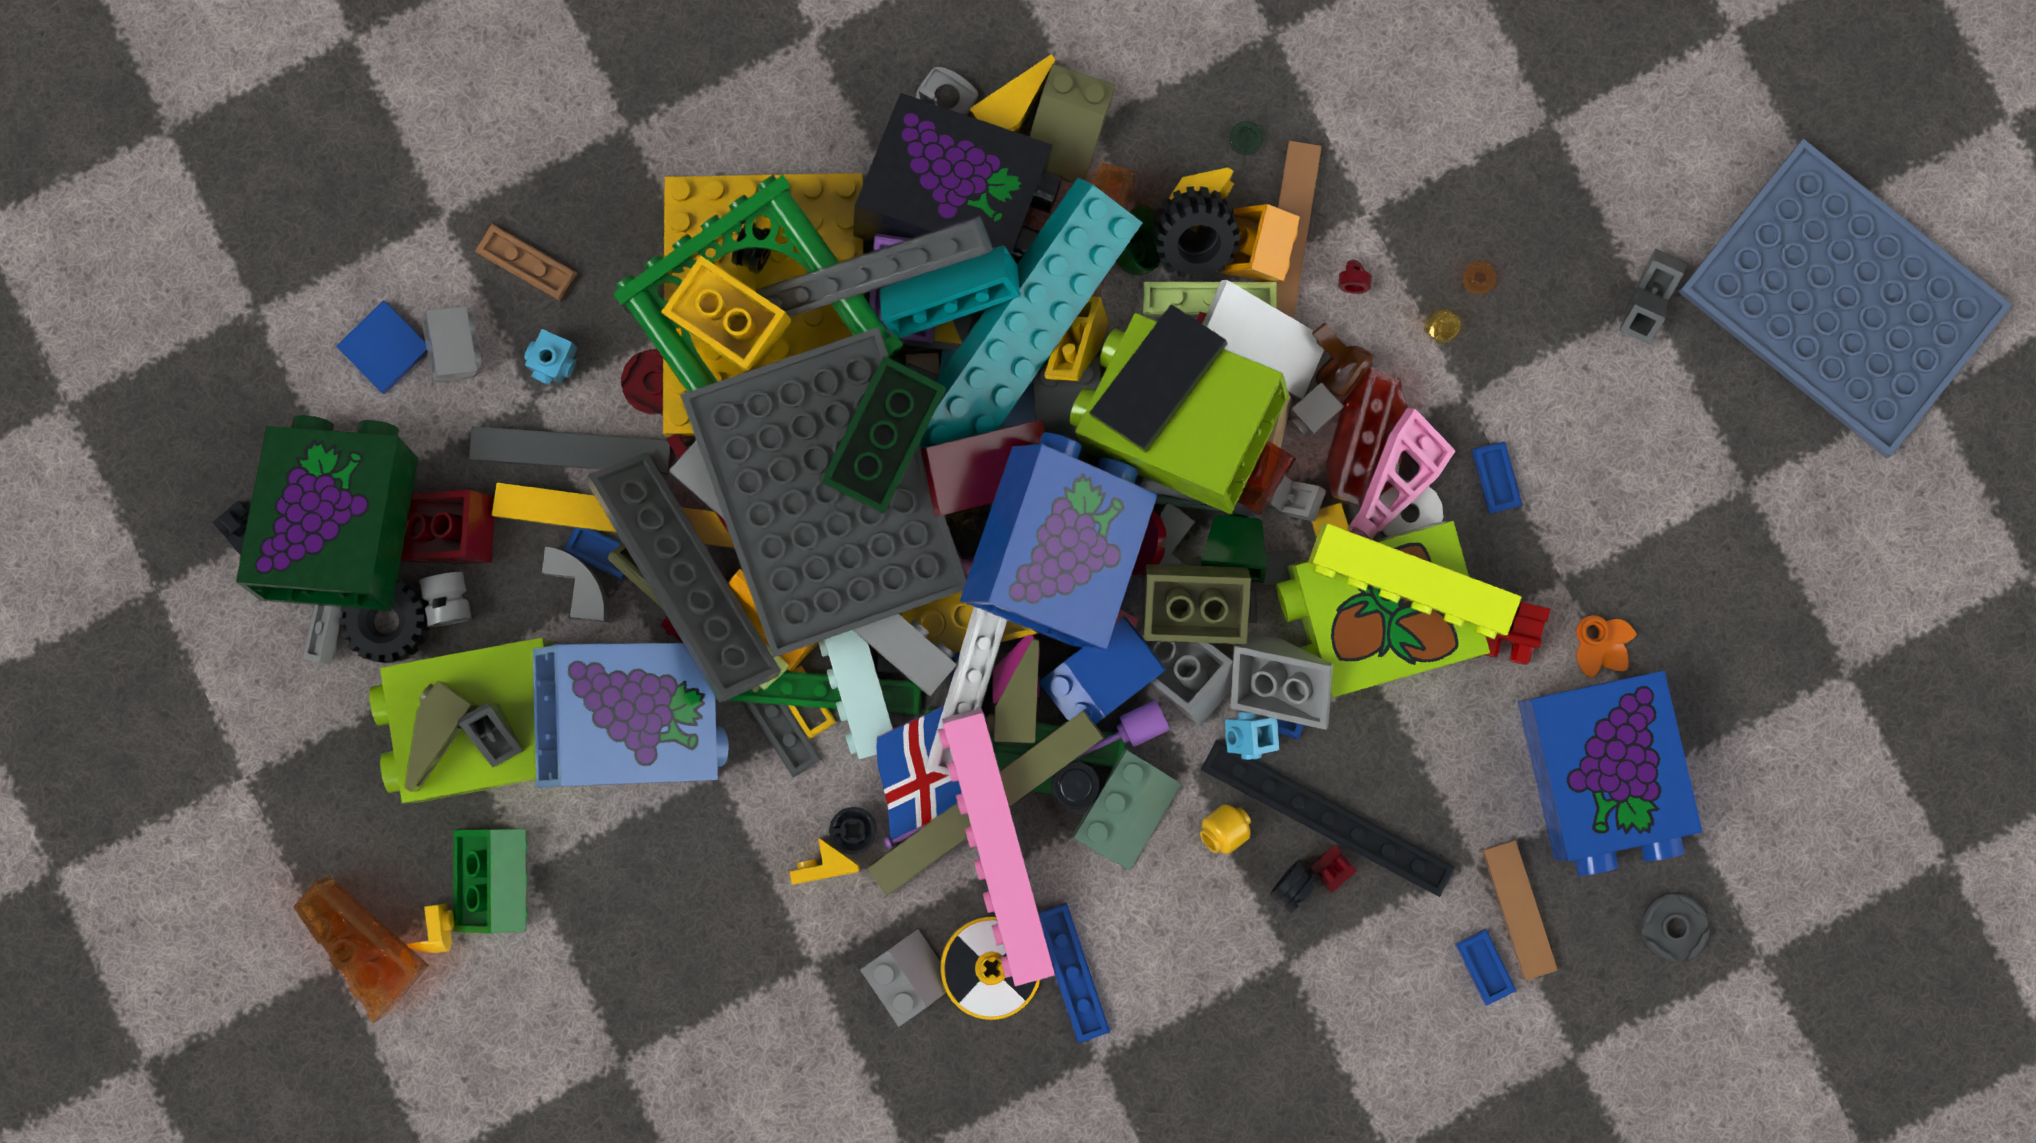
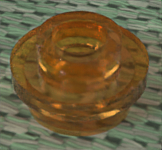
M1478 261L1471 263L1463 273V284L1472 294H1486L1496 283L1495 270L1486 262ZM1475 273H1483L1485 275V282H1477L1474 277Z

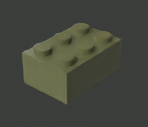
M1146 564L1142 624L1144 641L1247 644L1251 585L1248 568Z

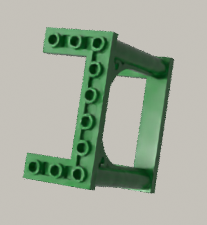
M774 175L766 178L757 186L758 192L750 198H747L746 195L739 197L729 205L731 211L723 217L719 218L717 214L712 216L701 225L703 231L693 238L689 234L685 235L672 245L675 249L664 258L661 254H658L644 265L647 270L637 277L630 274L616 284L618 290L613 295L620 305L629 314L631 313L687 392L718 381L696 351L689 332L661 313L662 308L666 306L668 301L659 297L658 287L664 283H673L680 286L683 281L671 274L685 272L683 267L691 270L697 261L694 260L697 256L701 255L713 263L728 253L747 248H763L780 252L794 259L807 272L839 263L793 198L791 185L784 175L777 179ZM763 215L764 218L768 217L770 220L771 230L767 238L758 240L753 235L752 226L755 219ZM745 223L746 238L737 242L732 238L734 232L738 235L742 225ZM780 226L785 231L781 235L788 239V242L785 244H778L775 241ZM721 239H723L722 247L717 243ZM794 246L797 248L799 253L792 250ZM709 248H713L716 251L715 256L712 258L706 256V251ZM862 294L831 303L853 335L879 327L889 358L900 352L903 346L902 342L895 333L892 336ZM681 328L682 336L679 335L676 329Z

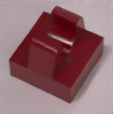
M1333 845L1309 866L1312 871L1317 872L1321 876L1320 881L1330 893H1333L1357 872L1336 845Z

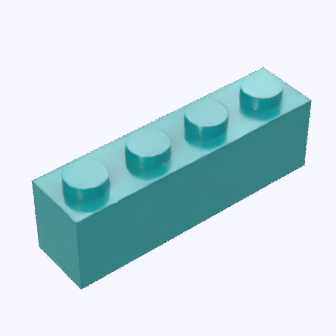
M1002 245L993 248L989 253L880 288L881 319L892 334L895 333L898 338H902L1020 297L1018 265L1005 246Z

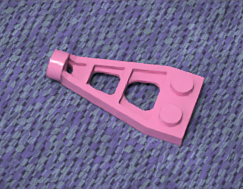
M1407 408L1390 433L1361 509L1348 527L1349 532L1373 540L1377 532L1382 531L1439 477L1455 453L1453 447L1416 409ZM1403 450L1420 465L1418 473L1408 482H1405L1395 471L1399 456ZM1386 481L1399 492L1398 497L1388 508L1379 500Z

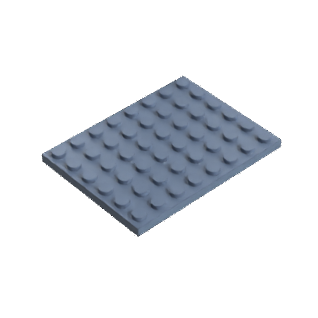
M1805 139L1797 144L1678 291L1885 458L1893 455L2013 305Z

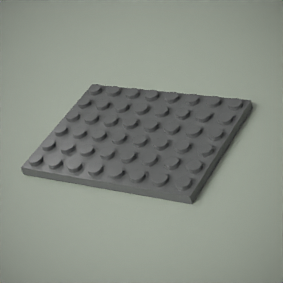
M879 327L681 394L773 658L963 591L967 581L944 515H934L920 445H918L884 514L820 483L883 356L889 358Z

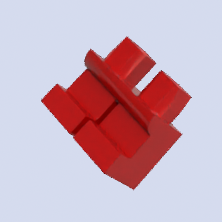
M1521 601L1508 635L1496 634L1495 639L1486 637L1490 653L1484 655L1494 658L1498 657L1502 641L1512 644L1508 661L1528 665L1534 649L1541 646L1545 622L1548 621L1551 609Z

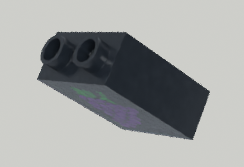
M900 93L855 203L853 236L874 243V236L877 233L914 238L980 216L992 248L1004 245L1018 264L1040 232L1027 227L1033 210L1037 209L1050 214L1062 182V175L1048 171L1052 144Z

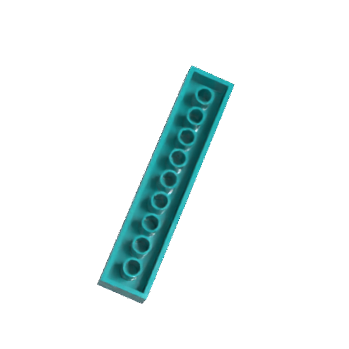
M1077 178L1017 264L1020 297L986 308L935 381L947 387L919 443L920 448L998 430L1142 225L1140 220L1096 186Z

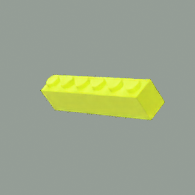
M1322 524L1308 563L1316 565L1314 572L1333 579L1336 573L1348 577L1346 584L1364 591H1366L1368 585L1380 589L1379 596L1398 603L1401 597L1413 602L1411 608L1431 615L1433 609L1445 614L1444 621L1463 627L1464 622L1477 626L1476 633L1495 639L1496 634L1508 635L1521 600L1519 595L1330 524Z

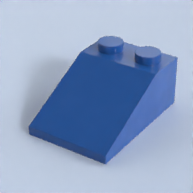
M1124 616L1115 623L1106 650L1082 648L1041 679L1039 683L1067 720L1084 709L1094 724H1096L1163 673L1166 668L1127 617Z

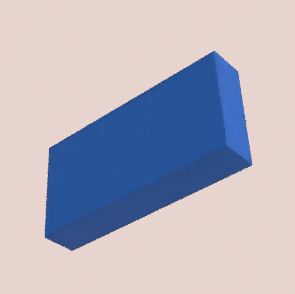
M1505 441L1471 450L1488 514L1522 506Z
M573 529L563 549L564 552L623 581L626 577L607 559L610 552L618 547L621 542L597 530Z
M1486 929L1455 943L1484 1005L1487 1006L1517 991Z

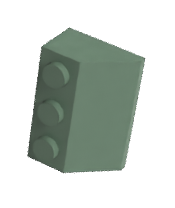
M1124 749L1099 789L1097 798L1088 807L1072 836L1104 857L1130 870L1180 788L1181 783Z

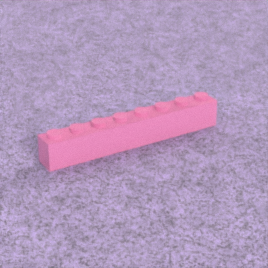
M982 708L943 718L944 728L938 729L943 750L950 748L953 761L947 762L951 781H959L962 794L956 795L961 815L968 813L971 826L965 828L970 848L977 846L980 859L974 860L978 879H986L989 892L983 893L987 912L995 911L998 924L992 925L996 944H1004L1007 956L1000 958L1005 977L1012 976L1015 986L1054 976V970Z

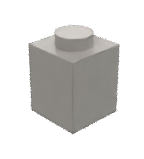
M1320 383L1290 410L1289 415L1292 419L1289 422L1300 435L1307 433L1311 438L1338 414L1344 406Z

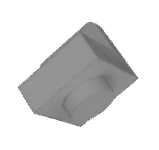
M1277 474L1270 488L1266 503L1282 515L1315 522L1326 490L1320 486L1292 481L1283 474Z

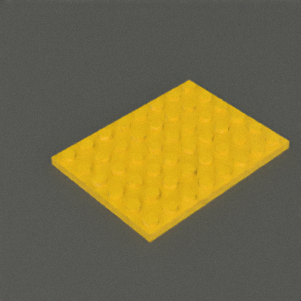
M862 173L782 174L791 185L793 198L839 262L864 254V240L853 236L855 203L863 186ZM772 175L665 177L664 257L675 250L672 245L687 234L693 238L703 231L701 225L706 220L716 214L719 218L723 217L731 211L729 205L743 195L750 198L758 192L757 186ZM774 175V177H775L776 179L781 176V175ZM762 215L755 219L756 228L771 229L768 217L764 218ZM781 226L775 241L778 244H785L788 242V239L781 235L785 232ZM734 232L732 238L736 241L739 234L736 235ZM723 239L717 242L721 247L723 244ZM794 246L792 250L799 253L797 248ZM709 248L706 251V256L710 258L716 254L713 248ZM774 250L771 251L767 263L759 274L749 271L745 265L736 266L732 264V252L713 262L714 265L753 291L808 273L794 259ZM683 267L685 272L680 274L673 273L671 275L684 280L690 269ZM664 283V300L669 301L679 286L673 283ZM831 303L790 316L792 321L760 367L853 336V334ZM681 328L676 329L679 335L682 336ZM690 334L696 351L718 382L745 373L744 370ZM663 358V434L665 437H670L673 434L695 436L681 398V394L687 393V391Z

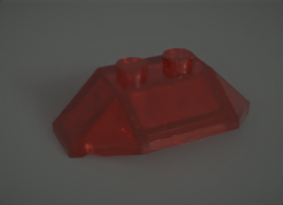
M1368 368L1344 400V407L1341 409L1326 461L1332 497L1360 507L1362 506L1388 437L1408 408L1407 401L1401 390L1402 384L1399 378L1373 368ZM1404 450L1401 452L1398 462L1396 464L1395 471L1397 474L1400 468ZM1386 481L1381 494L1393 487L1388 481Z

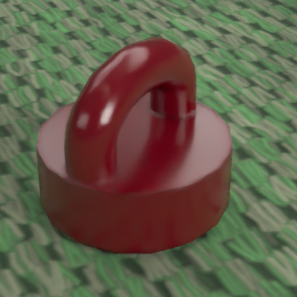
M1351 259L1346 264V271L1339 273L1338 287L1345 293H1366L1371 289L1372 276L1364 270L1359 261Z

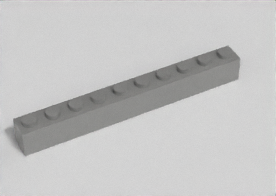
M696 440L669 471L724 519ZM901 613L853 629L856 634L929 696L932 695L957 665L951 660L955 655L941 642L935 646L926 638L929 632L916 620L908 623L900 616Z

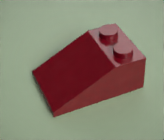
M473 490L412 493L400 562L492 563L494 532L492 510L495 496Z

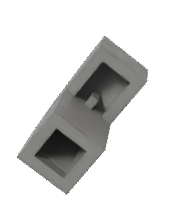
M545 547L542 574L575 579L570 617L578 620L609 623L607 596L595 573L576 557L562 550Z

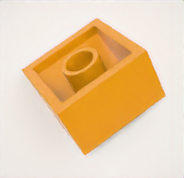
M1269 204L1234 208L1233 211L1240 232V240H1238L1240 247L1238 253H1233L1235 258L1231 264L1225 263V270L1220 273L1261 282L1284 281L1290 267L1289 259L1293 243L1298 235L1297 227L1300 217Z

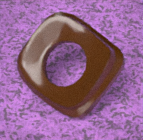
M1323 323L1312 332V335L1317 340V344L1332 357L1318 371L1316 382L1318 385L1322 383L1334 396H1345L1371 369L1374 355L1359 346L1347 347L1328 324ZM1357 363L1344 381H1338V375L1345 366Z

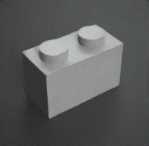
M467 307L426 310L421 319L432 383L473 378L477 368L481 367V357L479 349L473 348L472 336H475V322L473 316H468Z

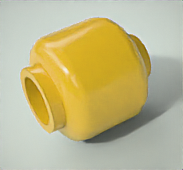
M1223 804L1202 820L1200 837L1211 852L1231 854L1250 838V817L1240 807L1236 809L1231 805Z

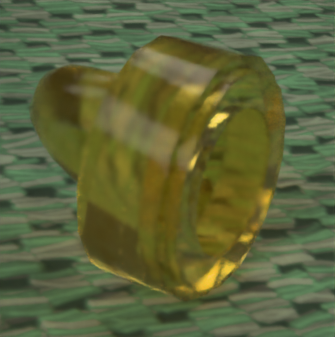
M1440 309L1431 314L1425 321L1424 331L1438 343L1445 344L1456 337L1461 327V320L1459 316L1449 309Z

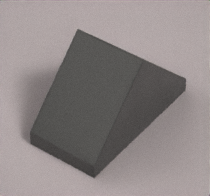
M488 702L458 719L459 725L492 767L523 751L499 704Z

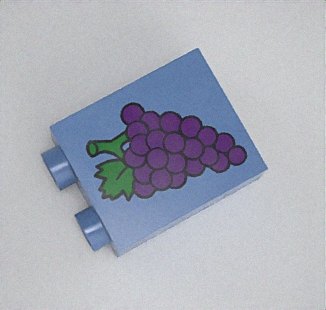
M684 643L556 644L533 649L536 788L718 780V767L723 766L728 757V737L722 726H716L715 699L717 698Z

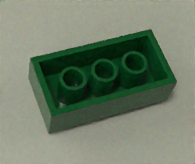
M883 356L820 483L884 514L947 387Z

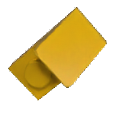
M820 837L818 841L823 864L817 865L816 859L796 863V870L789 872L793 885L856 873L861 870L860 864Z

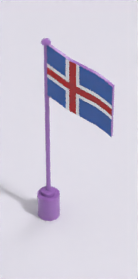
M1151 701L1119 716L1122 722L1116 725L1119 732L1100 740L1076 759L1122 738L1124 744L1131 741L1133 747L1169 731L1170 728L1157 701ZM944 705L877 736V765L888 804L890 837L887 836L884 843L889 849H893L894 844L905 840L956 803V795L962 794L959 781L952 782L949 775L926 769Z

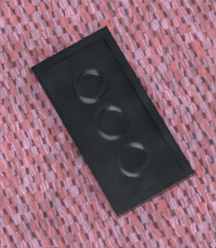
M1171 304L1089 412L1091 417L1146 453L1228 344L1227 340Z

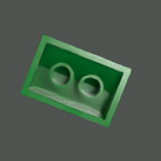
M526 829L453 830V915L455 922L453 932L493 934L526 931V920L528 917L526 907V886L528 882L526 874Z

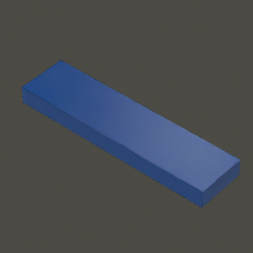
M1067 902L1038 912L1051 963L1078 1043L1110 1033Z

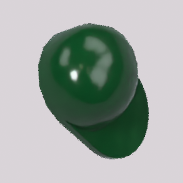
M1138 205L1131 209L1129 213L1140 220L1142 225L1116 262L1124 272L1130 275L1142 276L1156 269L1161 260L1157 252L1152 227L1153 220H1156L1155 211L1148 206Z

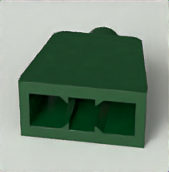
M1233 512L1229 516H1215L1202 554L1201 566L1248 568L1251 582L1265 583L1266 553L1262 520L1249 518V516Z

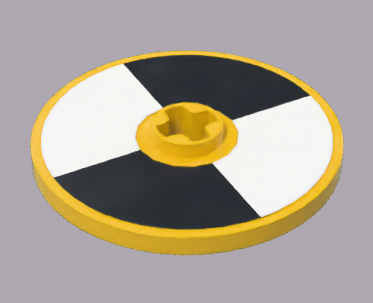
M996 917L978 918L961 926L948 940L940 963L942 984L950 1000L963 1012L985 1020L1006 1018L1020 1011L1033 998L1040 980L1015 986L1012 976L1005 977L1000 958L1007 956L1004 944H996L992 925L998 924ZM986 960L989 962L998 961L996 969L999 972L996 976L992 974L984 975L986 967L983 964Z

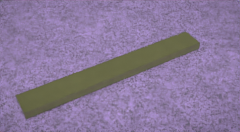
M1084 709L999 770L1009 807L1104 738ZM954 803L869 865L867 871L888 896L967 838L965 828L971 826L968 813L961 815L958 803Z

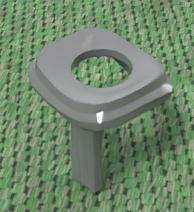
M943 67L932 69L918 88L916 98L937 105V99L935 98L936 90L943 85H951L958 90L960 100L950 110L968 116L970 108L974 106L977 100V90L954 71Z

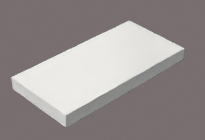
M1221 280L1202 324L1227 340L1228 344L1224 348L1225 350L1282 372L1289 395L1296 399H1303L1324 352V349L1317 344V340L1312 335L1313 330L1232 282Z

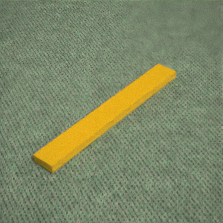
M496 483L492 510L493 517L617 533L594 495ZM681 507L704 545L735 549L731 536L715 512Z

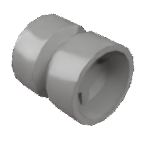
M463 572L443 573L419 580L422 599L429 602V605L425 608L428 627L447 626L472 619L469 601L462 597L467 591Z

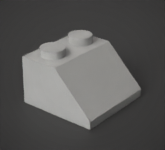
M919 929L860 969L898 1027L946 993L941 980V962Z

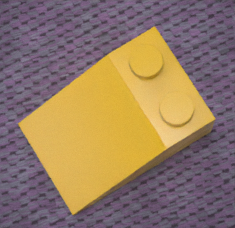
M701 255L661 312L745 372L761 366L792 321L785 311Z

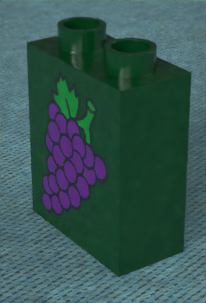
M309 415L293 417L291 428L266 426L236 583L260 601L392 611L418 457L398 436L399 429L386 422L363 420L358 423L357 433L334 431V424L332 422Z

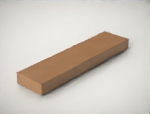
M1516 840L1483 849L1482 853L1523 980H1530L1558 971Z

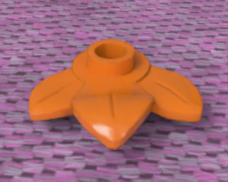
M1596 615L1587 616L1580 620L1576 627V637L1580 642L1576 652V660L1581 671L1589 678L1596 676L1601 666L1614 671H1626L1629 660L1624 644L1631 641L1637 635L1632 626L1621 619L1605 621L1602 617ZM1590 626H1594L1598 630V636L1595 639L1590 638L1587 634V629Z

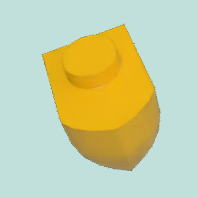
M447 903L424 907L428 940L407 943V947L426 953L448 952L452 944L450 930H453L455 925L453 912L448 910Z

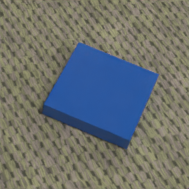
M384 300L336 345L383 394L427 354L425 341Z

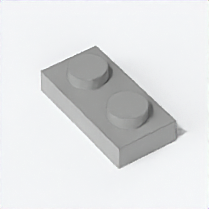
M315 605L302 659L331 665L332 658L338 648L339 618H344L345 614L344 611H340L341 607Z

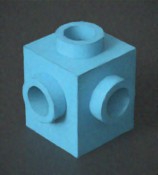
M541 329L536 342L532 341L525 352L524 359L527 360L525 366L533 371L531 377L540 382L550 385L553 380L562 384L564 377L569 378L574 370L576 360L573 358L578 348L571 341Z
M1238 711V717L1225 719L1227 753L1241 754L1242 759L1262 758L1263 753L1279 750L1276 718Z

